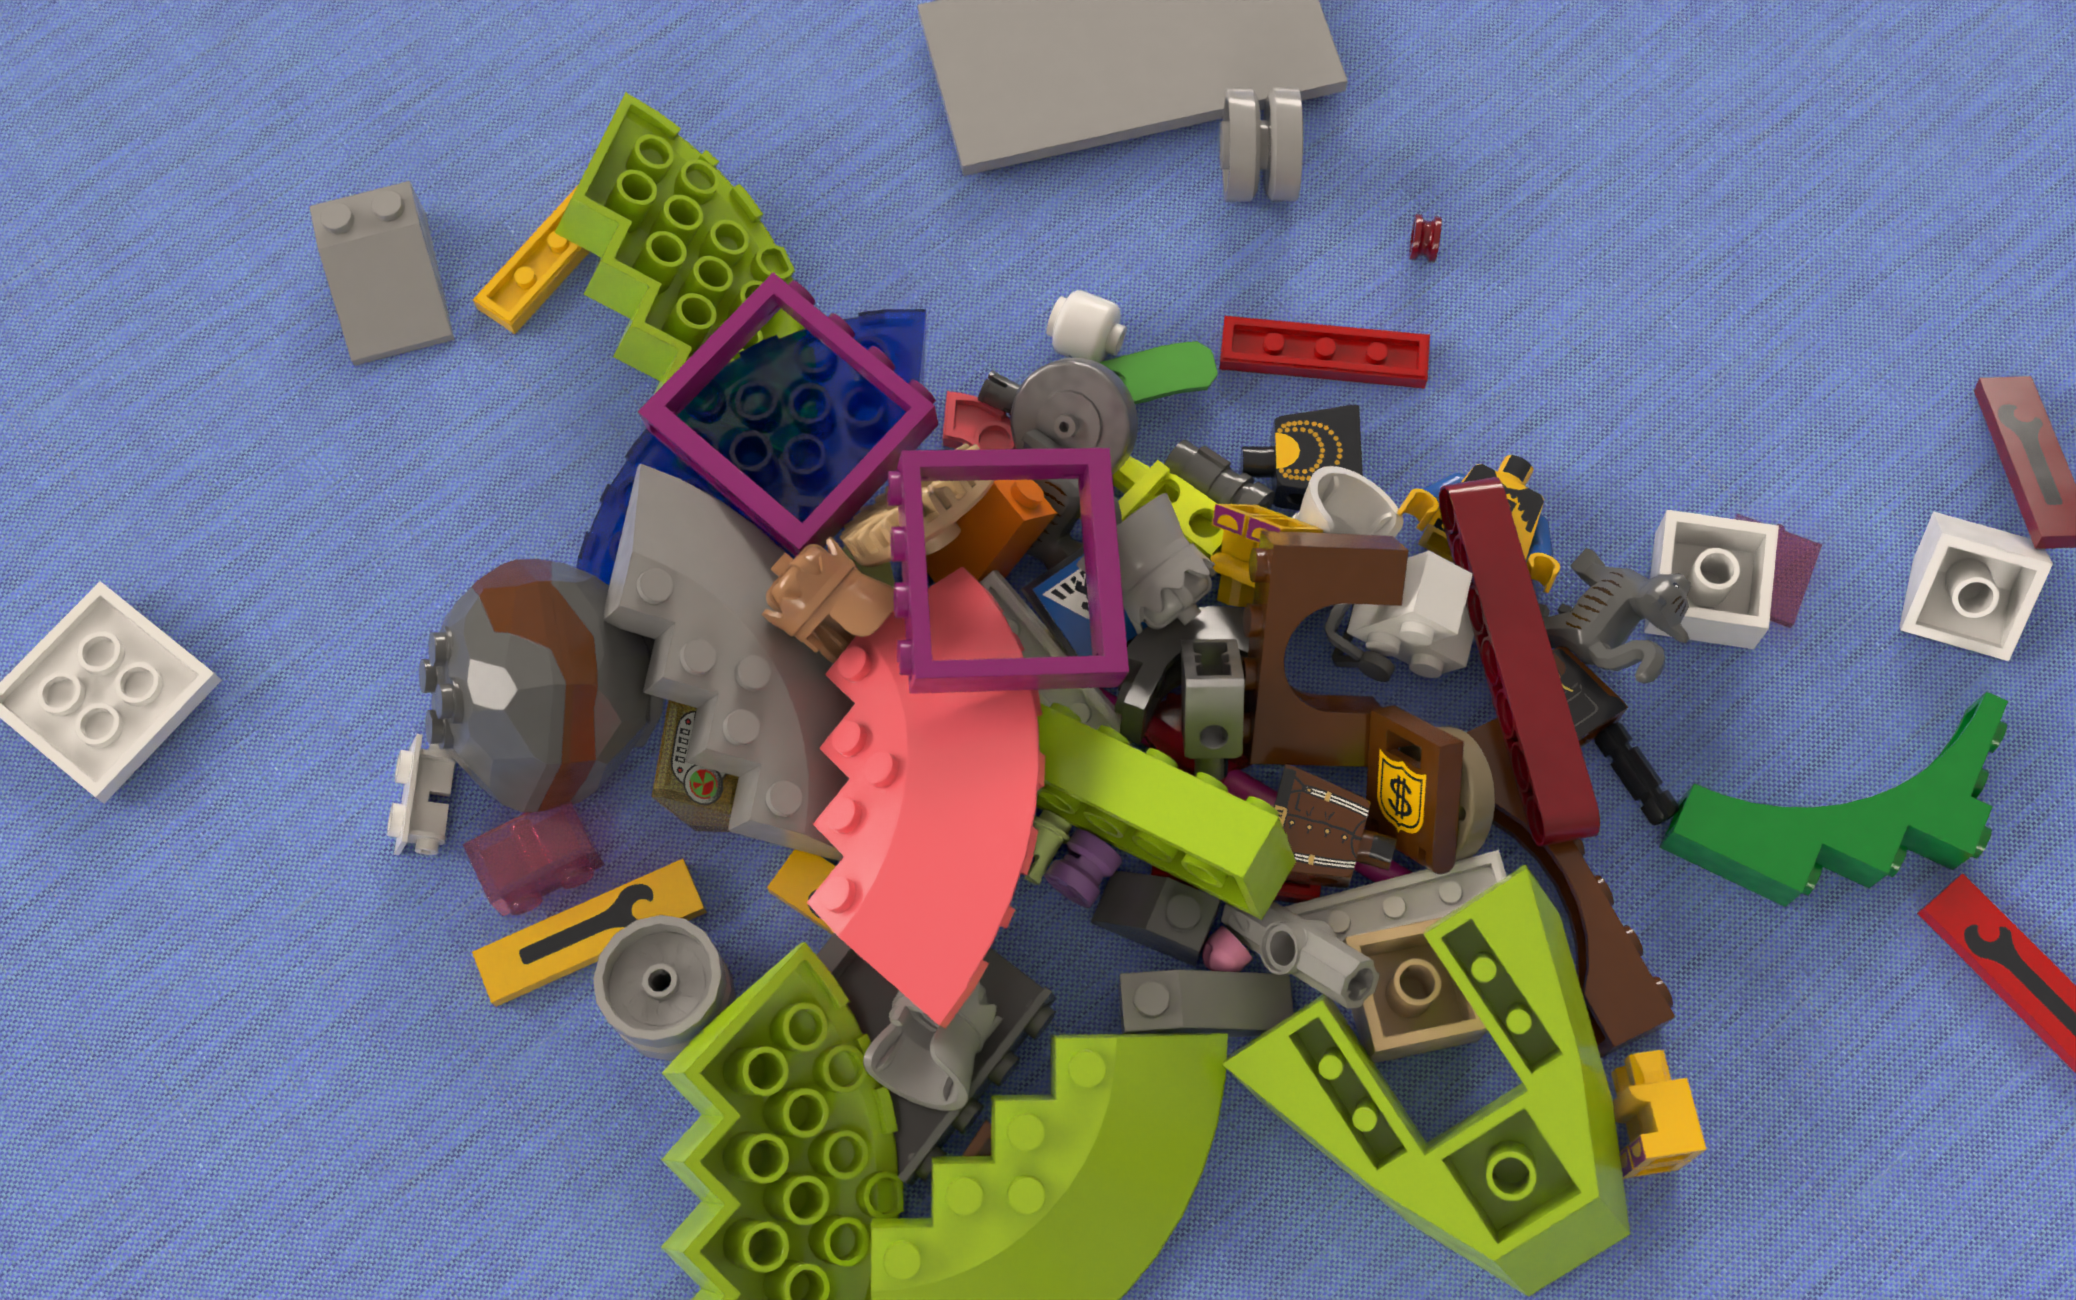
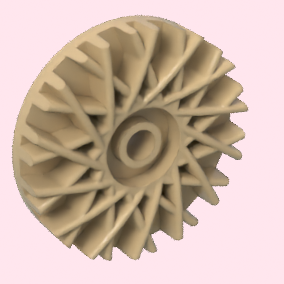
M965 443L955 450H980L977 444L970 447ZM994 480L921 481L926 555L942 549L960 534L961 528L956 521L984 497L993 485ZM889 486L885 487V493L875 497V504L861 507V512L855 515L852 521L844 525L845 530L839 536L855 561L861 566L874 567L892 561L890 531L891 527L899 526L898 506L888 505L887 493Z

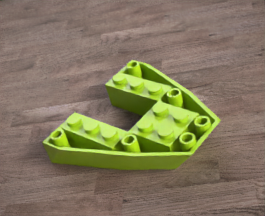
M1525 864L1427 927L1424 932V936L1523 1083L1426 1142L1334 1001L1324 994L1231 1053L1222 1065L1264 1106L1410 1225L1529 1297L1631 1235L1613 1100L1559 912Z

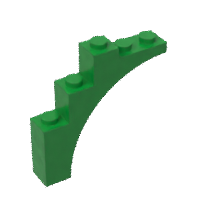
M1985 692L1965 710L1955 733L1938 757L1925 770L1897 787L1868 798L1829 806L1780 807L1752 803L1722 795L1694 783L1679 800V810L1672 817L1659 848L1784 907L1801 894L1806 896L1811 894L1820 878L1823 867L1869 889L1885 876L1894 877L1904 862L1907 850L1954 870L1971 857L1979 858L1992 834V829L1985 825L1993 806L1976 798L1983 790L1989 776V771L1982 768L1988 752L1993 753L1998 748L2007 730V723L2002 722L2001 718L2008 701L1992 693Z

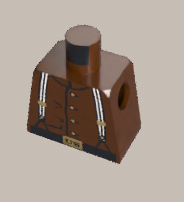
M1285 764L1274 804L1296 860L1285 882L1347 888L1356 862L1389 871L1397 838L1364 829L1371 804L1367 799L1295 766Z

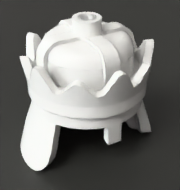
M1334 466L1322 467L1313 473L1300 511L1292 517L1324 529L1323 533L1393 536L1394 538L1402 529L1404 522L1403 515L1399 516L1397 514L1399 508L1380 487L1354 471Z

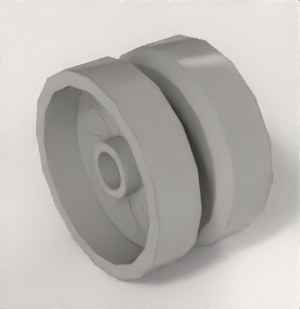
M1272 87L1265 99L1263 120H1260L1259 99L1253 88H1226L1223 121L1220 123L1219 158L1223 176L1225 202H1251L1258 191L1260 170H1263L1264 190L1271 202L1297 201L1299 198L1303 159V115L1301 94L1298 87Z
M665 915L636 920L617 932L599 955L593 977L596 1003L608 1023L619 1033L622 1039L646 1057L673 1061L706 1025L736 1000L733 974L705 931L686 919Z

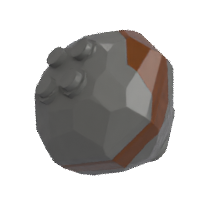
M515 559L501 564L477 580L446 615L440 632L430 633L428 644L429 659H421L419 666L421 692L432 693V710H427L425 721L428 744H438L440 750L445 749L488 794L502 805L523 813L544 812L580 803L595 793L625 761L633 748H641L646 744L661 717L663 709V698L643 693L655 639L619 629L604 621V606L609 585L595 575L565 563L540 559Z

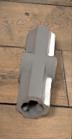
M1274 901L1262 920L1228 903L1225 904L1221 922L1226 925L1227 929L1242 944L1261 955L1265 967L1271 973L1277 975L1292 974L1347 1009L1361 1007L1364 1000L1369 995L1375 993L1380 973L1376 972L1374 968V960L1338 940L1332 927L1325 921L1305 920Z

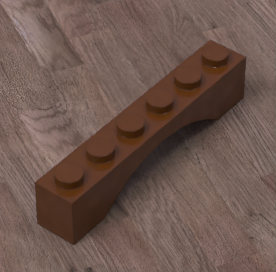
M1498 718L1466 732L1481 748L1491 770L1495 791V808L1492 824L1513 837L1538 862L1554 885L1568 915L1575 944L1576 973L1600 1057L1602 1058L1661 1029L1675 1018L1671 1010L1673 1007L1672 996L1665 983L1658 976L1652 977L1641 958L1643 956V947L1634 930L1628 925L1623 926L1613 910L1614 898L1609 886L1600 875L1594 876L1583 858L1585 848L1582 840L1578 839L1539 847L1534 842L1528 827Z

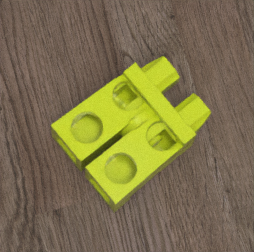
M1129 456L1125 464L1112 475L1113 486L1124 493L1118 501L1122 521L1154 498L1167 493L1184 537L1189 543H1194L1199 551L1209 559L1215 553L1221 552L1224 530L1212 525L1214 507L1217 503L1182 478L1171 474L1170 468L1157 460L1149 468L1144 463Z

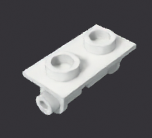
M421 734L416 735L409 751L400 750L397 760L395 783L404 784L401 804L392 803L387 826V836L396 837L394 855H400L407 843L416 844L415 852L424 855L437 854L439 845L445 844L449 804L428 802L429 794L450 796L456 761L445 749L440 750L438 744H430L429 750L421 749L423 736Z

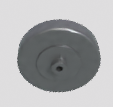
M1086 358L1060 359L1041 366L1032 372L1019 387L1011 409V433L1016 449L1023 448L1024 441H1022L1024 434L1033 429H1038L1062 448H1110L1112 475L1128 460L1137 438V411L1128 388L1112 370Z

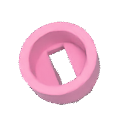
M1220 926L1208 938L1203 947L1202 958L1205 966L1211 971L1240 972L1253 960L1244 945L1224 926Z

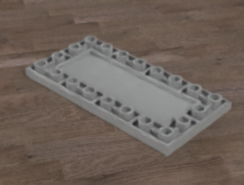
M937 0L918 4L919 19L963 176L1222 119L1226 88H1253L1259 99L1260 110H1263L1265 99L1272 87H1298L1301 101L1346 91L1347 78L1319 0Z

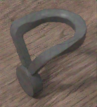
M1335 604L1325 624L1326 636L1329 642L1335 646L1332 654L1333 664L1336 667L1359 668L1363 674L1376 681H1389L1395 670L1394 664L1379 653L1373 651L1364 652L1353 645L1351 641L1354 636L1347 633L1349 622L1342 637L1336 633L1346 611L1351 605L1353 610L1354 604Z

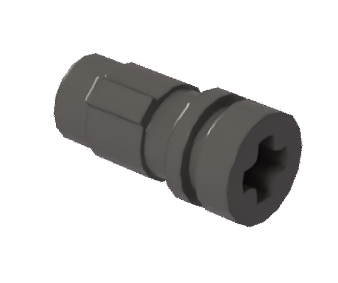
M1182 440L1173 448L1164 465L1170 468L1171 474L1182 478L1217 504L1259 505L1270 510L1274 502L1275 492L1260 482L1254 484V478L1247 473L1237 474L1230 467L1231 462L1206 446L1198 448L1189 441Z

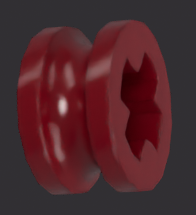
M1415 214L1410 238L1409 260H1416L1418 256H1425L1428 262L1435 263L1440 243L1442 217L1435 216L1433 220L1426 221L1423 219L1422 214Z

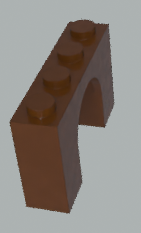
M1261 531L1259 548L1252 549L1249 559V576L1251 582H1255L1253 603H1247L1244 610L1243 628L1245 636L1249 637L1248 656L1241 658L1244 674L1243 753L1250 764L1368 767L1371 709L1381 708L1382 706L1373 696L1317 695L1305 693L1294 688L1288 683L1285 675L1284 656L1288 641L1296 627L1306 617L1321 608L1335 604L1402 606L1409 550L1393 536Z

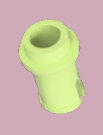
M1045 809L1039 817H1034L1033 827L1039 830L1033 855L1035 860L1029 869L1028 875L1024 877L1025 880L1035 885H1040L1044 873L1062 843L1067 844L1070 836L1068 833L1072 828V825L1066 820Z

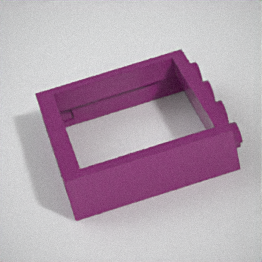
M773 272L638 410V413L647 430L791 554L797 557L808 545L817 544L824 548L827 545L826 540L830 536L833 538L888 480V471H896L901 451L916 450L938 426L935 405L933 404L936 400L927 388L914 379L909 383L904 381L894 372L895 365L880 349L871 346L867 350L854 339L855 332L840 316L831 313L827 317L814 306L816 303L815 299L801 284L794 280L787 284ZM780 309H783L906 411L904 416L803 523L677 417Z
M1110 448L901 451L896 471H888L889 490L887 498L888 505L898 506L899 526L891 527L890 551L892 562H902L903 583H894L893 602L895 618H905L906 640L897 641V663L899 662L900 675H908L909 694L1118 687L1129 673ZM1078 479L1092 656L932 661L921 481Z

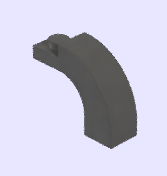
M1226 606L1199 607L1202 612L1185 626L1176 618L1162 629H1152L1148 626L1138 634L1127 647L1129 673L1119 685V694L1115 703L1114 711L1122 715L1120 734L1128 741L1140 744L1162 699L1171 690L1181 685V640L1237 639L1240 657H1247L1249 637L1245 636L1243 628L1245 609Z

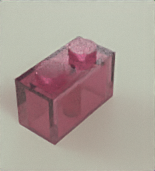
M571 801L544 811L526 812L463 844L489 903L502 916L509 913L520 915L529 912L542 903L543 896L561 887L564 889L578 887L594 876V870L605 865L578 808Z

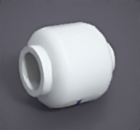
M1077 290L1072 292L1067 298L1060 297L1057 300L1048 320L1046 334L1052 337L1053 348L1057 353L1069 358H1086L1102 362L1108 353L1114 356L1118 354L1124 342L1127 327L1119 324L1121 315L1120 308L1116 303L1086 291Z

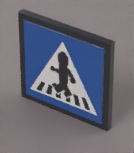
M1084 547L1021 589L1067 657L1092 656L1086 573L1076 566L1078 561L1084 556ZM1124 609L1128 647L1138 633ZM1141 622L1143 630L1148 627L1145 622Z

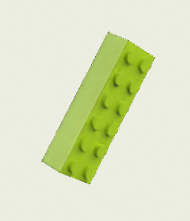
M1053 702L1048 707L1040 703L1042 715L1037 717L1039 724V752L1045 755L1044 787L1037 792L1036 807L1055 813L1071 825L1090 832L1101 840L1260 920L1264 918L1296 863L1287 839L1288 836L1278 817L1279 813L1274 807L1257 797L1249 796L1244 801L1228 793L1227 787L1209 774L1198 772L1194 777L1178 769V765L1173 759L1156 749L1148 748L1146 753L1130 746L1129 741L1122 734L1108 726L1100 725L1096 730L1081 723V718L1062 704Z

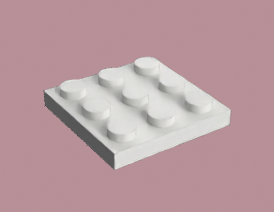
M100 581L0 682V718L95 798L105 804L222 680Z

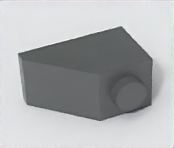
M1116 871L1109 878L1091 923L1196 967L1216 919L1221 900L1168 877Z

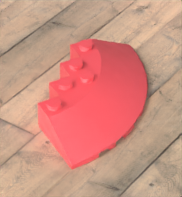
M960 567L928 588L932 661L1024 658L1022 651L1025 649L1018 635L1011 630L1003 615L1004 611L992 594L964 567ZM893 610L874 633L864 637L856 636L825 674L855 704L819 749L850 779L813 825L844 857L807 901V904L841 940L935 1023L946 1029L974 991L989 963L983 959L990 949L1000 926L1007 929L1016 910L1009 905L1020 874L1028 875L1033 860L1039 831L1033 827L1037 792L1044 787L1045 755L1039 752V724L1037 718L1042 715L1038 690L909 694L908 675H900L899 662L897 663V641L906 640L905 618H895Z

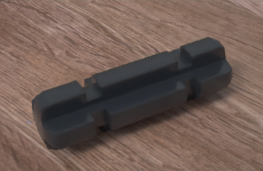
M1617 722L1601 730L1594 738L1595 744L1605 758L1611 756L1614 761L1610 764L1633 799L1635 801H1642L1644 806L1640 809L1648 821L1655 826L1672 818L1679 810L1678 803L1669 790H1661L1659 786L1663 784L1662 780L1639 747L1635 746L1632 748L1629 742L1633 739L1623 724Z

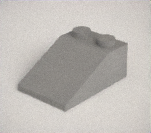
M410 181L309 206L318 251L354 366L455 340L426 212Z

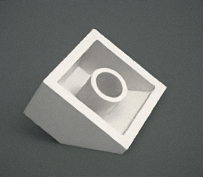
M1933 511L1913 559L1899 626L1900 630L2009 661L2053 563L2045 549L2034 548L2030 538Z

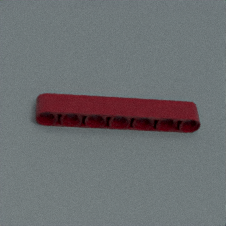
M1491 477L1443 485L1439 492V508L1454 564L1473 574L1465 604L1531 836L1539 847L1598 836L1600 831V814L1503 484L1499 478Z

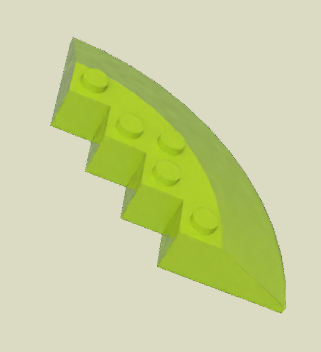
M625 92L555 233L601 257L583 295L630 318L613 357L660 381L656 388V393L773 272L789 284L793 280L792 275L795 269L784 247L775 244L769 231L761 222L764 214L741 184L734 187L721 171L716 168L719 161L707 150L700 153L688 141L678 135L681 130L679 126L660 112ZM780 309L677 417L696 433L704 436L716 450L720 441L727 439L773 462L802 467L815 431L818 411L815 408L816 385L819 383V366L815 365L813 343L816 341V337L783 309Z
M801 942L706 1025L662 1072L667 1080L702 1114L661 1159L701 1200L697 1207L661 1246L701 1288L692 1300H871V1219L899 1218V1214L904 1212L903 1181L898 1178L897 1147L894 1132H897L898 1128L889 1090L865 1070L863 1059L871 1041L867 1034H862L855 1016L847 1005L850 1001L837 980L806 942Z
M1228 1033L1050 1034V1095H991V1156L932 1157L931 1218L871 1219V1300H1120L1159 1255L1183 1217L1203 1174L1217 1130L1223 1099L1226 1068L1222 1064L1227 1060Z

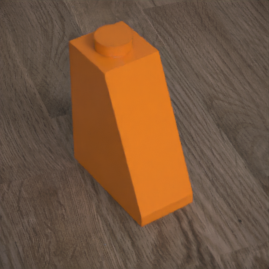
M994 480L993 485L984 497L956 521L961 528L960 534L942 549L926 555L927 573L935 583L960 567H964L979 582L994 570H998L1006 578L1056 516L1057 512L1044 498L1041 487L1033 480Z

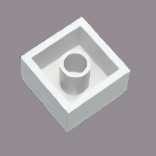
M1673 510L1666 511L1655 532L1650 579L1659 574L1681 573L1691 583V589L1687 595L1689 608L1681 622L1682 627L1688 633L1689 640L1755 649L1769 629L1778 525ZM1645 619L1644 633L1671 637Z

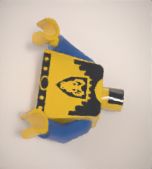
M1507 455L1504 457L1497 471L1484 464H1476L1467 475L1455 472L1423 489H1413L1397 511L1399 516H1402L1403 513H1408L1418 519L1419 523L1416 528L1419 531H1424L1418 545L1454 563L1440 514V488L1443 485L1497 477L1505 489L1531 579L1540 582L1544 587L1543 592L1549 593L1559 573L1560 564L1553 558L1549 521L1540 514L1544 498L1541 494L1526 487L1533 473V467L1528 461L1519 456Z

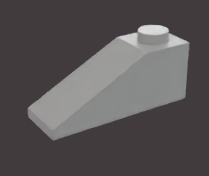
M1164 970L1121 973L1119 977L1118 991L1122 1034L1228 1033V1038L1259 1036L1293 1014L1289 974Z

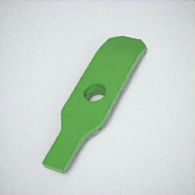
M1198 341L1163 345L1098 362L1112 370L1123 381L1131 393L1135 405L1174 394L1208 390L1218 375L1212 350Z

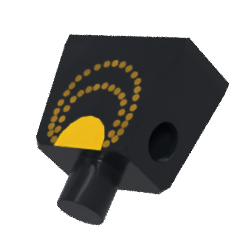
M1347 405L1279 416L1274 419L1270 446L1241 447V474L1247 473L1253 478H1271L1272 490L1275 492L1273 505L1278 508L1300 511L1313 473L1322 467H1341L1363 476L1359 405Z

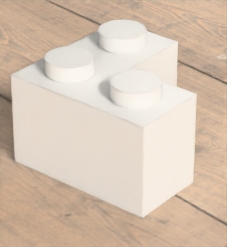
M1429 550L1409 557L1407 560L1402 606L1354 604L1347 633L1366 642V647L1370 651L1384 656H1393L1409 664V669L1413 673L1423 677L1437 678L1443 673L1464 668L1467 666L1474 637L1465 604L1473 574Z

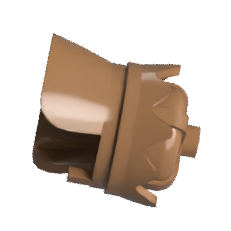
M830 536L826 540L828 551L820 545L811 544L806 546L795 559L785 552L770 570L778 578L767 590L766 601L774 611L766 609L762 616L776 627L785 631L790 637L794 635L815 653L820 651L828 661L835 663L856 636L864 637L871 635L893 612L894 587L862 574L854 567L855 563Z

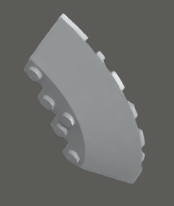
M640 464L637 467L604 606V621L619 629L655 639L643 693L697 708L685 762L739 777L728 832L841 861L844 856L813 823L850 778L819 747L855 703L825 675L834 663L828 661L820 651L815 653L794 635L790 637L785 631L776 627L762 616L766 609L774 611L766 601V592L777 580L778 576L770 569L785 551L755 524L721 500L679 478Z

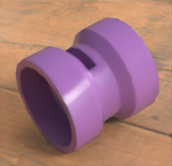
M1076 829L1067 842L1068 854L1062 860L1053 861L1044 876L1048 883L1066 898L1082 907L1090 908L1100 895L1099 885L1103 877L1113 876L1122 864V859L1112 847L1088 831Z

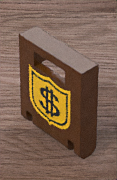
M1395 705L1371 709L1366 799L1371 804L1365 829L1396 837V850L1419 864L1426 866L1427 869L1436 874L1447 873L1454 867L1456 861L1464 741ZM1411 745L1421 747V763L1400 752L1398 748Z

